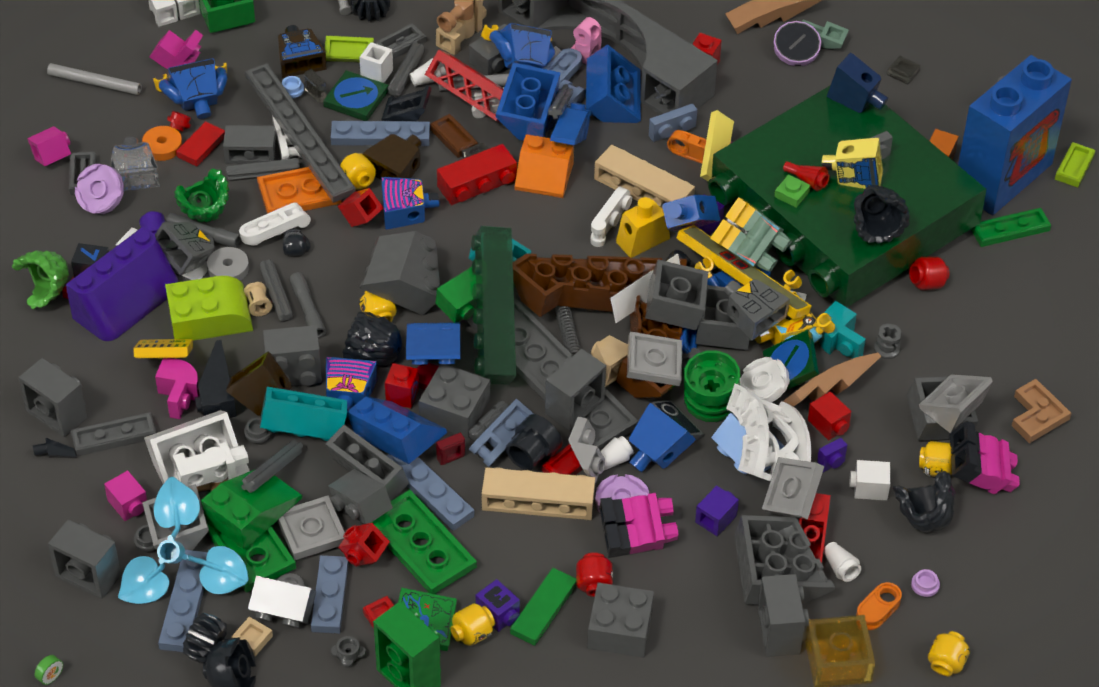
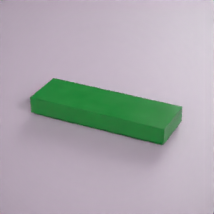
M1042 208L981 221L971 231L980 247L1048 232L1051 229V224Z
M552 568L510 628V634L536 646L577 586L576 578Z

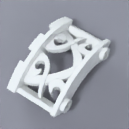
M735 384L726 409L734 413L740 425L745 426L746 435L743 436L742 456L738 470L771 481L778 457L811 462L810 435L806 422L800 412L792 405L783 401L776 405L760 399L750 389ZM771 421L773 422V427L783 434L787 442L780 450L775 436L769 431L768 424ZM771 466L770 474L764 472L765 467Z

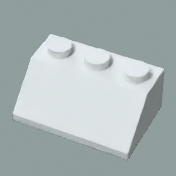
M221 410L144 437L153 465L163 484L170 477L178 479L174 468L173 455L184 453L185 458L204 453L210 447H219L218 444L227 442L229 449L238 446L227 412Z

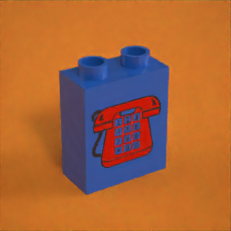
M1033 55L1027 57L969 106L958 165L986 188L983 210L992 216L1053 163L1072 79L1054 69L1049 62L1037 59Z

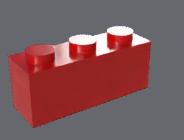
M500 144L438 168L437 187L450 205H454L515 181L517 162L506 147Z

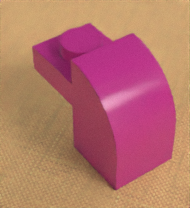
M168 30L149 57L166 69L193 63L200 54L201 45L198 43L203 35L195 30L184 41Z
M163 358L155 376L157 391L159 394L169 395L167 404L170 418L180 419L183 411L189 408L190 400H195V397L199 396L197 372L186 361L175 358Z

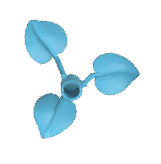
M175 477L168 478L162 485L154 504V516L157 523L163 528L175 526L172 534L168 536V540L161 542L158 546L157 554L160 566L158 567L157 562L153 558L147 556H139L131 560L123 572L121 588L118 594V598L123 601L144 604L160 599L167 592L170 585L168 576L161 572L165 568V563L176 564L183 559L204 565L199 574L200 581L203 587L211 593L226 594L246 585L248 582L247 567L234 550L225 546L212 547L207 553L206 560L185 554L184 546L180 542L175 541L181 529L180 524L189 525L193 523L200 512V501L195 492Z

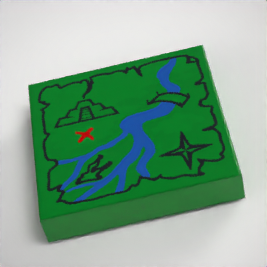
M401 587L398 602L401 601L408 609L413 608L424 624L435 628L440 636V650L448 651L451 636L450 627L453 625L452 617L455 613L457 599Z

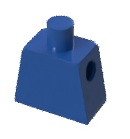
M650 403L629 437V442L639 450L629 463L641 473L651 461L664 469L696 439L686 429Z

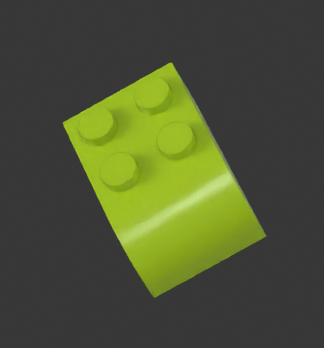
M214 276L165 284L174 339H193L194 341L253 331L247 297L244 293L245 287L237 278Z

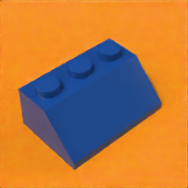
M607 44L587 58L586 109L591 110V115L602 122L638 123L641 121L640 69Z
M512 63L495 117L517 139L524 141L526 134L545 137L551 115H548V109L559 91L560 72Z
M366 396L347 411L353 432L371 445L407 464H410L447 433L446 428L392 401Z

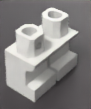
M148 0L150 11H153L158 27L177 22L178 17L180 20L200 14L199 0Z

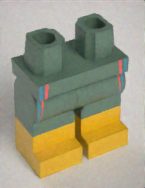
M738 197L725 217L746 230L747 233L723 219L710 239L722 245L751 266L760 267L771 272L778 261L768 254L771 247L774 245L784 252L792 241L783 233L784 229L744 199Z

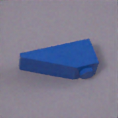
M571 102V106H566L563 114L560 115L550 141L576 145L587 139L591 110L585 109V104Z

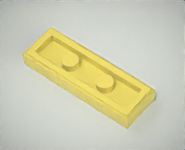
M718 110L711 112L700 177L706 181L712 178L713 154L731 143L734 121Z

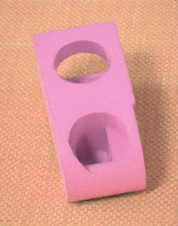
M591 17L585 18L573 31L576 41L571 48L581 53L582 63L587 64L588 57L601 49V26Z

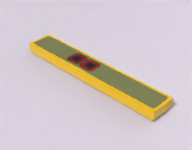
M695 225L679 230L676 237L679 241L702 257L711 258L715 266L741 284L746 285L752 280H759L790 299L787 316L793 320L809 314L812 307L810 304L756 267L751 266L722 245L710 239L711 236Z

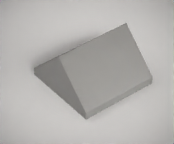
M951 374L919 404V407L935 422L951 433L983 402L993 383L992 378Z
M196 484L188 487L199 498V515L189 525L180 524L181 529L175 538V541L180 542L185 550L191 551L209 531ZM156 498L142 503L153 546L155 549H158L161 542L168 540V536L172 534L175 526L163 528L157 523L154 516Z

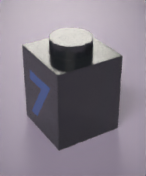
M78 243L71 261L74 278L109 252V247Z

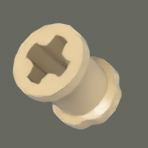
M262 282L248 284L244 288V293L250 303V313L253 316L266 315L271 311L272 304L266 297L265 284Z

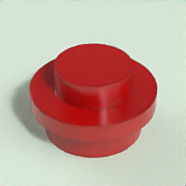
M172 111L171 116L167 117V120L171 122L170 126L175 129L184 131V128H190L191 126L189 123L191 117L180 112Z

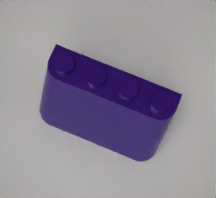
M141 227L66 284L72 319L103 341L117 339L167 300L165 284L178 282L177 275L151 231Z

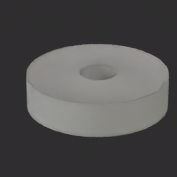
M223 247L217 249L207 260L208 274L210 277L231 276L241 281L249 271L248 257L238 248Z

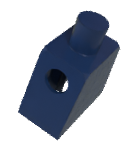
M850 52L837 66L827 94L828 98L858 113H862L869 104L881 110L888 100L887 96L877 91L881 82V76Z

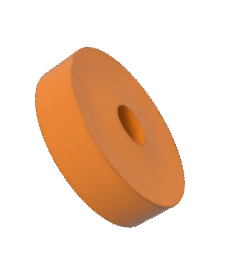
M170 126L151 128L142 138V144L146 143L143 145V151L147 157H153L154 160H170L177 156L176 151L182 146L181 134Z

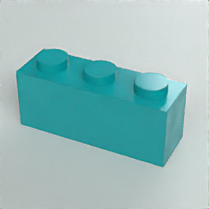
M267 387L261 413L260 428L271 432L293 433L300 437H318L328 441L345 424L347 400Z

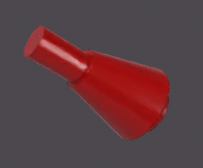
M788 161L783 166L785 172L796 175L803 182L810 184V187L815 191H820L829 182V174L826 167L799 166Z

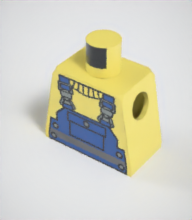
M879 138L840 141L836 155H823L822 167H826L827 170L836 171L840 185L863 189L872 185L880 186L883 168Z

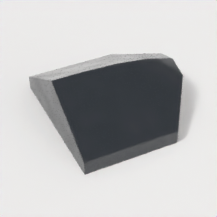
M428 85L425 86V89L397 98L394 96L388 97L381 120L417 121L426 110L432 90L431 87Z

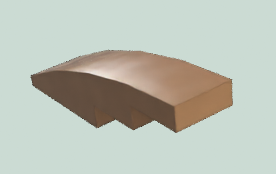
M752 0L727 12L726 16L736 33L739 34L755 24L762 28L778 18L785 22L822 0Z
M877 352L856 357L833 366L801 386L783 402L794 407L807 395L812 401H815L830 389L837 395L858 379L881 355Z

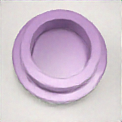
M924 569L913 576L911 587L918 595L930 597L938 592L940 581L933 571Z

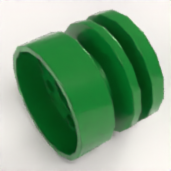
M704 351L688 360L684 368V404L688 412L695 418L705 422H718L726 419L732 413L726 408L734 385H740V368L736 360L720 351Z

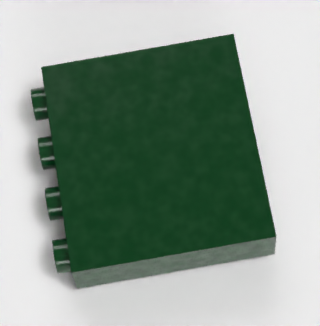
M828 86L714 153L712 178L708 181V188L711 196H715L716 201L724 206L729 204L732 207L738 197L742 198L784 229L783 233L792 242L784 252L774 246L780 260L788 266L795 264L808 276L809 282L817 294L822 297L831 296L835 301L845 307H849L909 269L917 258L928 257L980 224L986 188L886 104L881 110L869 104L862 113H858L828 98L827 94L830 88ZM888 131L893 137L891 153L882 159L883 175L880 186L894 190L901 198L906 200L910 225L904 228L903 234L893 238L889 243L865 242L858 236L854 223V201L858 195L863 194L865 189L840 185L837 179V172L828 170L829 182L827 186L820 191H815L810 187L809 194L796 208L775 197V190L788 174L799 179L796 175L785 172L783 166L788 161L799 166L822 167L823 155H836L840 141L868 139Z

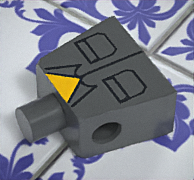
M163 222L155 234L168 261L180 275L201 267L214 250L213 238L210 235H204L191 222Z
M733 280L724 289V293L729 296L728 316L750 340H754L787 317L790 299L759 280H752L743 287Z

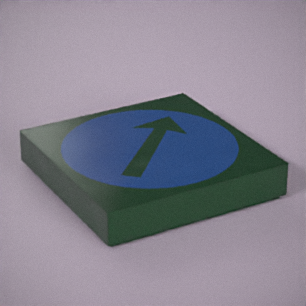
M346 70L323 100V105L334 111L367 121L388 93L389 85Z
M808 329L763 350V357H771L773 360L778 359L782 361L788 370L790 382L786 390L819 375L813 335Z

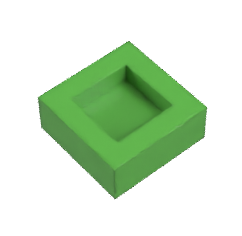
M788 174L775 190V197L797 208L809 194L811 185Z

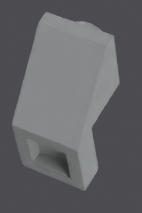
M577 417L568 441L585 474L588 477H595L596 483L599 474L604 470L605 458L599 448L592 445L595 440V430L589 420Z

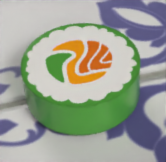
M55 655L46 656L37 665L35 678L44 685L52 683L61 674L63 662Z

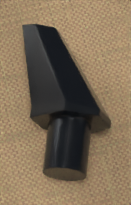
M45 438L46 443L33 445L35 456L48 454L49 458H77L74 448L49 438Z

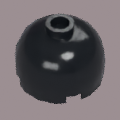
M241 637L219 641L210 649L206 662L203 664V675L211 687H254L256 676L250 677L251 667H255L256 663L253 650L246 639L240 640Z

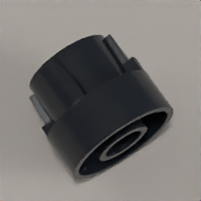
M531 414L516 427L515 435L506 445L505 450L516 466L530 471L540 461L550 460L561 449L562 439L557 429L547 419Z

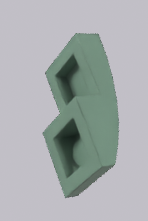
M804 19L802 20V22L813 26L819 33L821 39L820 48H841L849 29L828 21L825 27H822Z

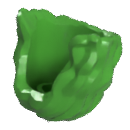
M35 250L13 260L12 268L19 271L28 267L35 287L32 295L27 299V305L33 310L37 307L42 308L51 300L56 299L63 290V286L67 283L69 277L68 264L56 252Z

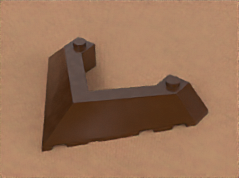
M526 253L509 264L508 270L521 302L539 317L556 306L613 312L610 298L654 270L657 260H662V258L640 257V259L616 256H587V259H573L572 255L552 254L551 258L537 257V254ZM679 259L680 265L686 266L687 259ZM640 295L636 297L635 311L630 314L631 332L681 340L682 327L645 318L647 303L640 300ZM627 358L622 361L616 378V382L635 398L661 397L675 387V385L627 378Z

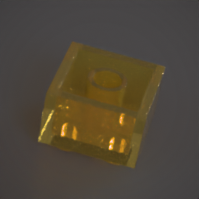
M865 615L810 619L809 626H806L805 644L814 687L872 683L875 660Z

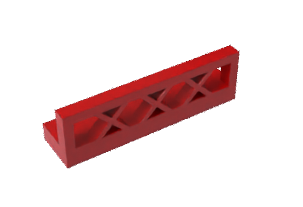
M438 50L424 75L495 121L500 122L495 117L496 114L490 110L489 101L494 99L500 100L504 88L451 54ZM441 62L446 67L447 75L438 77L434 75V72ZM462 75L465 86L456 89L453 78ZM480 87L483 98L473 100L471 89Z

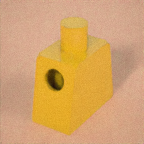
M643 197L638 200L637 206L622 214L616 243L630 258H633L670 239V232L667 229L662 208L654 200Z

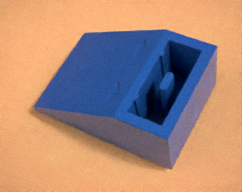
M460 322L407 323L406 360H412V364L415 365L428 364L429 359H439V364H455V359H460Z

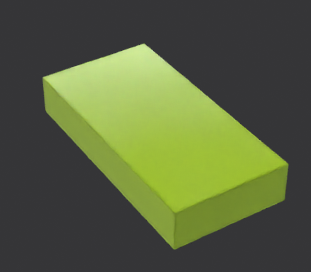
M326 36V61L360 63V56L370 42L374 43V38Z
M1072 142L1056 172L1055 180L1078 188L1094 158L1096 150Z

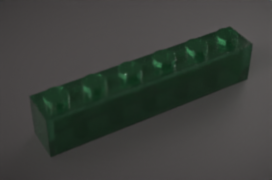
M480 226L476 235H473L471 240V249L475 251V259L472 262V274L476 275V283L473 285L472 295L473 299H476L477 308L474 309L473 322L477 324L474 348L478 349V358L475 359L474 370L478 376L490 379V384L510 385L516 377L512 228Z

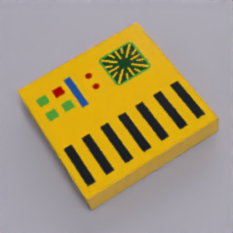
M193 339L140 340L134 347V357L186 358L193 349Z

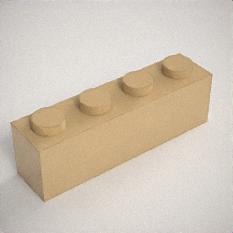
M611 145L595 161V180L615 190L620 186L628 189L630 196L636 201L643 197L650 198L662 210V204L695 194V186L689 182L683 181L614 145Z
M485 468L482 488V510L592 520L595 477L565 475L554 472L542 473L529 470Z

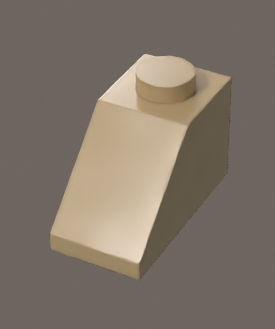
M610 335L601 341H597L591 350V355L606 365L605 387L616 380L621 363L628 355V344Z

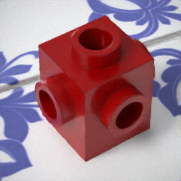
M371 522L350 527L344 533V540L338 548L345 554L346 559L357 567L375 563L390 541Z

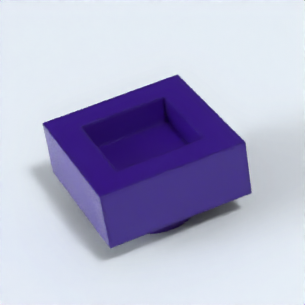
M839 438L819 449L817 463L824 466L823 472L831 468H837L845 462L847 451L845 441Z

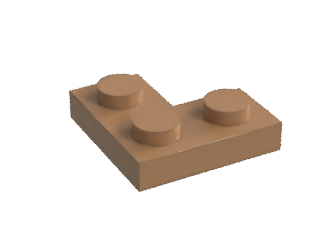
M1037 379L1032 380L1015 391L1014 397L1028 411L1014 418L1012 427L1028 443L1033 442L1070 420L1071 412Z

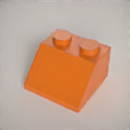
M526 134L519 156L515 190L563 198L574 164V145L550 141V138Z

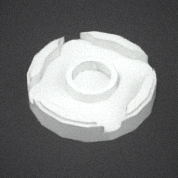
M771 357L760 358L748 364L743 369L744 373L740 378V386L750 389L760 399L771 403L781 397L790 382L789 372L782 361L778 359L773 360Z

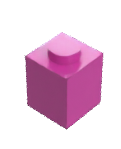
M54 126L27 138L35 160L43 166H47L71 154L68 147L71 144L68 135Z
M128 470L104 484L107 501L124 521L138 516L144 511L142 502L147 501L146 491Z

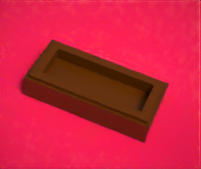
M451 114L430 123V130L457 158L478 148V142Z

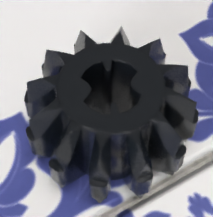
M350 0L353 14L358 16L360 20L366 18L368 22L371 19L379 21L380 17H386L387 11H389L391 6L390 0Z
M202 613L199 617L195 618L194 623L186 634V639L183 642V653L196 662L205 663L210 649L219 641L224 640L227 635V624L218 617Z

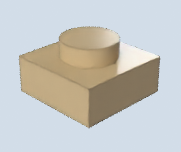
M248 617L232 635V638L241 637L240 640L246 639L253 650L254 656H256L273 637L270 628Z

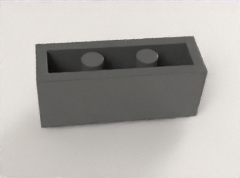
M343 425L326 442L328 451L334 461L349 472L356 469L383 484L390 501L395 499L409 484L406 474L400 465L347 426Z

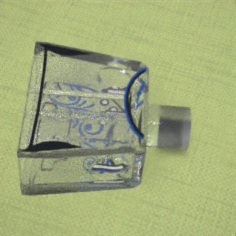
M127 137L123 141L124 145L113 147L110 167L116 169L121 175L124 191L160 187L158 169L149 143H138L137 138Z

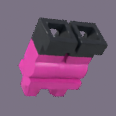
M965 421L949 434L951 454H953L951 456L953 477L980 488L988 489V492L996 494L1001 489L1012 492L1020 485L1019 476L1011 473V470L1016 467L1018 459L1016 454L1009 451V442L1003 439L998 441L994 436L983 435L977 432L975 424L969 421Z
M650 493L647 496L638 495L624 499L612 500V497L600 499L599 510L608 558L653 549H663L664 543L678 540L679 534L676 522L662 524L661 517L673 515L672 498H657L656 493Z

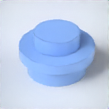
M288 76L282 80V85L291 98H296L303 94L304 84L298 77Z

